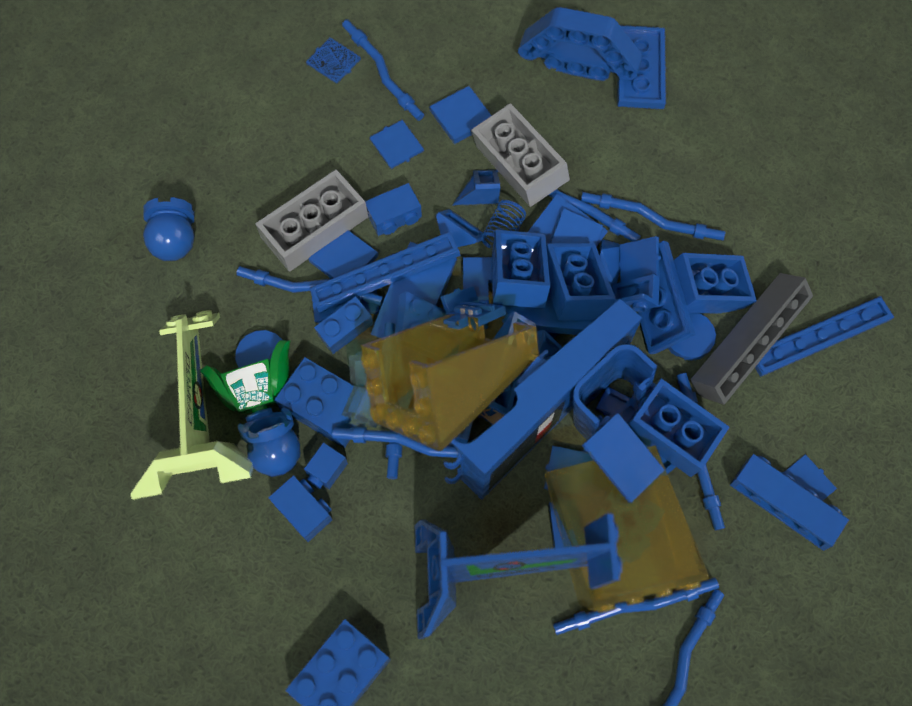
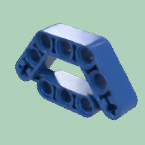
M562 7L551 10L527 28L518 49L519 55L524 59L545 58L544 63L548 69L552 67L556 71L601 81L606 80L610 72L616 73L624 80H633L637 77L642 61V53L615 19Z

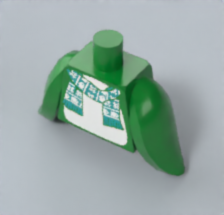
M280 340L273 350L271 360L265 359L223 374L208 365L199 371L205 376L218 399L228 409L242 414L255 413L267 409L270 406L276 405L275 398L289 380V348L291 340Z

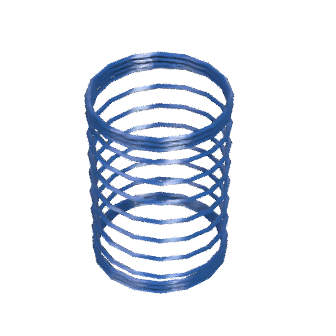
M502 200L499 202L497 209H495L490 222H497L510 230L515 229L516 231L518 229V232L521 223H523L526 217V212L517 203ZM501 203H508L522 211L524 217L518 218L514 214L516 217L513 219L502 210L504 208L500 207V205L507 204ZM501 213L505 217H510L516 222V224L510 223L514 228H509L505 224L498 222L494 218L496 217L494 214ZM499 216L496 217V218L501 219L502 221L505 220V221L509 222L508 220H506V219H504V218H501V217H499ZM490 222L488 223V226H486V230H484V233L481 236L482 242L488 248H490L491 245L484 240L483 236L485 235V237L488 240L490 239L486 235L494 237L495 233L488 232V230L495 232L490 226H494L499 230H504L498 226H495L494 224L489 225Z

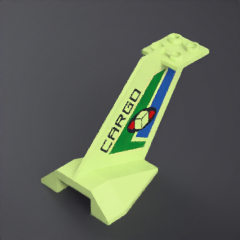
M211 310L197 312V316L187 318L186 314L173 316L159 330L160 335L177 334L180 448L160 451L131 492L132 499L162 494L172 475L217 467L221 483L251 477L253 471L252 462L234 443L210 442L203 374L199 371L202 369L198 329L214 326L220 318L219 313L212 314Z

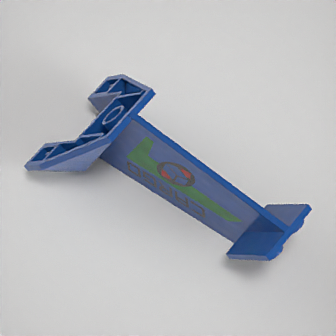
M606 514L584 526L586 543L584 546L454 558V547L446 531L427 520H420L415 525V553H427L429 603L417 609L418 639L429 637L456 607V583L585 566H588L590 589H596L620 580L619 575L622 570V563L620 557L617 556L618 527L614 523L613 514Z

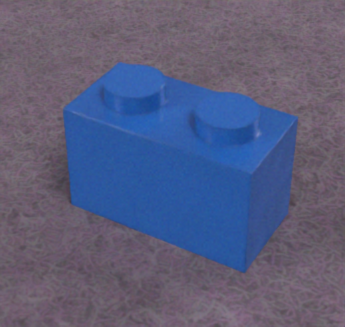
M409 183L365 201L368 218L378 236L382 234L389 235L395 232L398 227L405 224L412 225L422 217L421 205Z
M355 296L314 328L319 338L334 354L372 326L373 320L370 313Z
M292 476L269 499L301 536L309 542L332 521L331 516L328 514L331 508L322 498L316 501L311 495L314 490L304 479L299 482L295 476Z

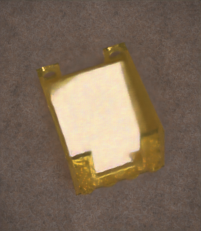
M449 314L361 345V361L365 368L366 390L370 397V415L373 421L436 451L443 450L539 356L536 326L515 322L513 323L514 333L491 340L485 338L484 325L479 327L478 318L468 317L469 325L462 329L448 328V325L444 324L443 320L454 316ZM471 318H473L476 323V330H474L471 325Z
M656 446L646 447L664 468ZM594 460L545 473L564 547L586 545L584 526L606 514H613L614 523L618 527L616 547L617 556L620 557L622 563V570L619 575L620 580L596 589H590L588 566L569 568L579 605L587 607L588 610L593 609V611L602 613L616 609L615 603L626 601L627 605L644 602L643 596L653 593L655 598L673 594V588H676V590L684 589V591L701 587L700 581L709 579L665 468L631 503L625 500L624 496Z

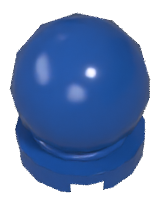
M170 197V202H158V198L148 201L144 205L143 212L144 220L147 222L143 238L148 251L162 261H176L184 258L192 249L194 243V232L191 226L194 222V211L192 210L191 203L174 197Z
M283 407L281 409L282 412L273 413L271 408L257 411L246 417L247 423L238 425L241 440L248 442L246 445L247 457L252 462L253 469L270 477L286 474L295 467L300 458V442L296 433L291 430L294 425L291 411Z

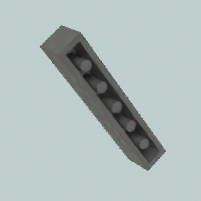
M779 273L691 378V382L699 396L725 405L813 297L805 277Z

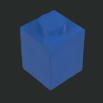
M323 443L304 468L309 476L307 480L319 489L322 486L330 489L348 462L346 457Z

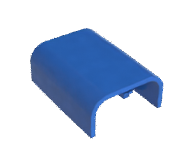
M627 344L617 346L576 384L573 397V421L578 432L586 440L610 419L608 415L604 419L600 415L597 418L587 406L613 381L623 379L633 385V391L636 393L635 398L639 402L650 392L657 365L639 348Z

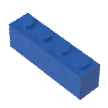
M755 454L746 460L730 484L734 489L823 551L834 545L849 521L848 518L842 515L843 513L840 509L833 505H827L818 499L819 497L814 491L802 488L795 483L792 476L785 472H779L771 466V463L766 458L756 456Z

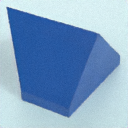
M474 170L472 178L453 205L499 204L500 181L497 170Z

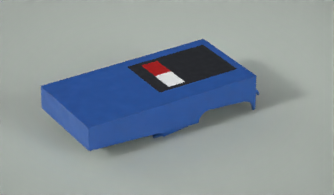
M619 299L549 360L546 361L544 359L548 351L542 352L517 381L518 386L514 388V391L517 394L518 400L511 411L475 441L467 444L458 443L454 439L451 441L459 451L457 453L458 459L454 463L445 461L444 466L448 469H455L461 464V467L457 469L458 474L455 478L445 477V482L455 484L461 479L482 500L573 409L576 384L614 348L620 345L631 344L642 317Z

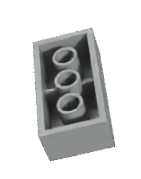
M511 103L472 129L477 148L530 207L570 180L567 163Z
M334 170L255 224L261 239L290 272L324 246L367 219L368 212L366 202L337 170Z

